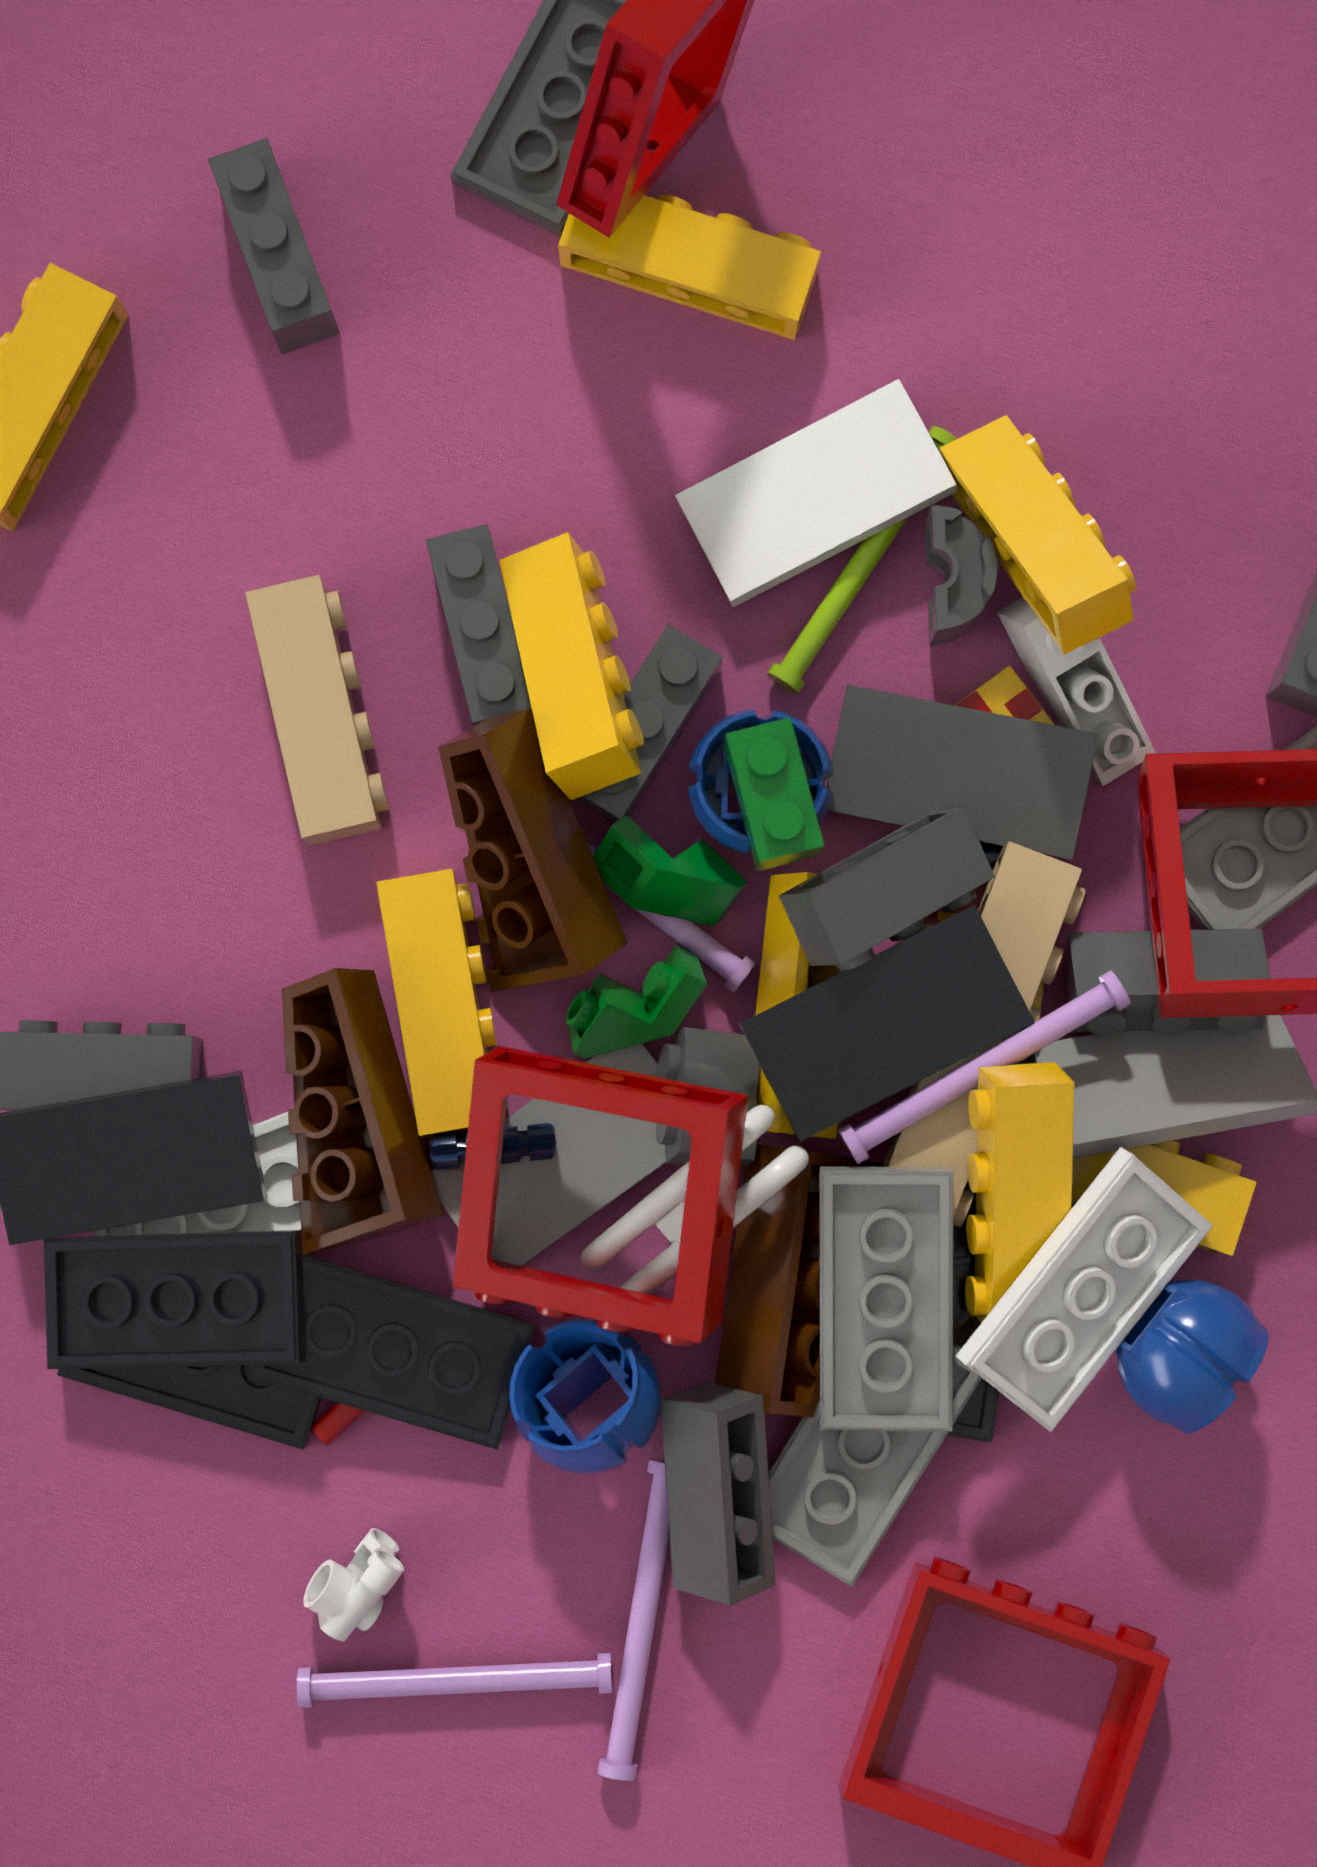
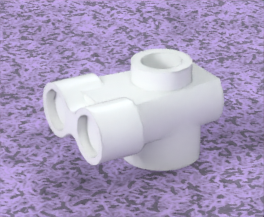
M371 1528L355 1549V1556L346 1568L331 1559L327 1560L316 1570L306 1588L303 1599L304 1606L318 1614L320 1629L338 1641L344 1642L355 1628L366 1631L374 1624L383 1606L382 1595H387L404 1572V1566L395 1557L399 1551V1546L385 1532Z

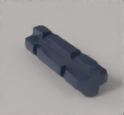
M552 1124L527 1125V1130L518 1131V1126L504 1127L501 1164L520 1162L523 1156H529L530 1161L552 1159L556 1156V1132ZM466 1131V1136L458 1137L457 1132L435 1134L430 1138V1158L433 1168L437 1170L459 1168L460 1163L465 1162L468 1131Z

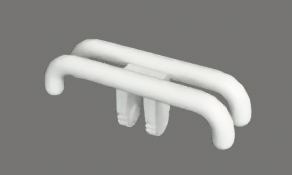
M757 1105L747 1112L742 1151L774 1124L775 1114L769 1106ZM791 1146L737 1190L733 1228L805 1169L809 1161V1155L803 1147ZM689 1161L584 1248L580 1255V1262L586 1270L597 1271L655 1224L671 1245L619 1287L652 1295L676 1275Z

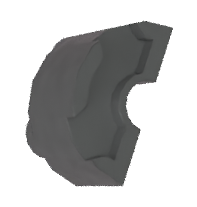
M931 505L925 521L926 566L936 568L945 578L943 585L934 587L932 592L933 599L928 601L929 646L954 641L959 636L972 630L995 590L998 572V562L990 537L987 536L986 538L975 523L962 516L963 512L960 510L938 505Z

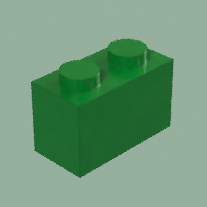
M791 717L726 733L724 748L756 871L820 856L824 848V842Z

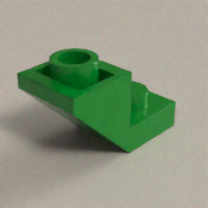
M628 815L612 824L593 854V859L602 880L632 909L715 926L723 919L748 883L704 839H701L675 858H672Z
M675 944L665 961L656 962L649 970L643 983V994L599 973L588 991L581 990L576 994L567 1010L565 1022L573 1053L585 1059L673 1035L707 985L697 954Z

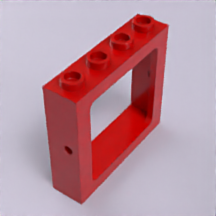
M627 0L605 27L556 203L558 207L609 238L720 103L754 0Z
M1317 749L1145 754L1136 783L1160 1018L1317 1014V978L1196 981L1178 810L1317 806Z
M499 1046L477 1058L474 1063L453 1287L475 1292L477 1299L487 1303L504 1304L516 1301L534 1305L538 1313L548 1317L563 1318L574 1314L596 1319L599 1327L610 1331L626 1332L640 1329L657 1333L661 1341L671 1345L690 1346L702 1343L722 1323L749 1095ZM510 1094L678 1127L689 1133L691 1137V1151L673 1299L492 1259L506 1105Z
M939 1557L933 1558L931 1567L914 1562L839 1783L842 1798L1030 1867H1103L1171 1659L1159 1648L1154 1647L1157 1637L1141 1629L1119 1623L1116 1633L1092 1625L1095 1614L1062 1601H1057L1054 1611L1030 1603L1033 1594L1030 1590L1000 1579H995L992 1589L968 1580L971 1573L970 1569ZM944 1602L952 1603L1115 1663L1117 1675L1067 1826L1063 1832L1059 1834L1044 1832L889 1776L884 1772L882 1767L883 1760L934 1609L939 1604Z

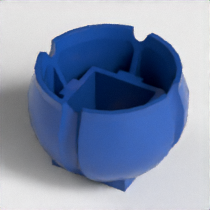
M754 709L743 710L729 715L708 730L698 742L691 757L689 771L696 776V782L688 787V793L695 817L711 837L721 845L738 853L748 854L751 848L742 813H727L729 763L724 748L726 733L791 717L819 825L823 822L832 801L833 793L825 787V781L833 777V765L826 746L815 731L803 721L783 711L773 710L768 717H759Z
M1191 1279L1169 1281L1116 1349L1118 1371L1125 1389L1137 1406L1157 1421L1176 1427L1185 1434H1190L1209 1425L1237 1399L1233 1389L1234 1382H1250L1266 1352L1269 1340L1268 1330L1259 1322L1253 1310L1246 1302L1225 1288L1210 1282Z
M588 1320L566 1321L550 1327L544 1331L546 1336L545 1345L541 1348L528 1345L514 1367L510 1381L509 1400L517 1429L521 1436L531 1443L532 1450L542 1460L560 1470L592 1474L603 1473L620 1467L627 1462V1452L633 1447L642 1449L648 1443L657 1427L661 1412L660 1399H662V1391L656 1366L652 1359L642 1352L638 1342L626 1332L606 1330L599 1327L596 1322ZM613 1377L629 1397V1400L583 1439L566 1416Z

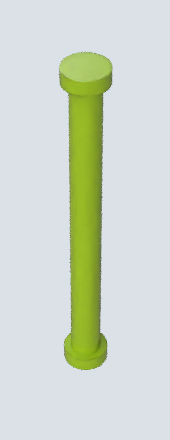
M932 426L928 431L938 451L940 447L957 439L948 431L937 426ZM908 517L862 541L781 664L773 663L768 670L767 676L773 682L792 694H799L805 685V682L801 679Z

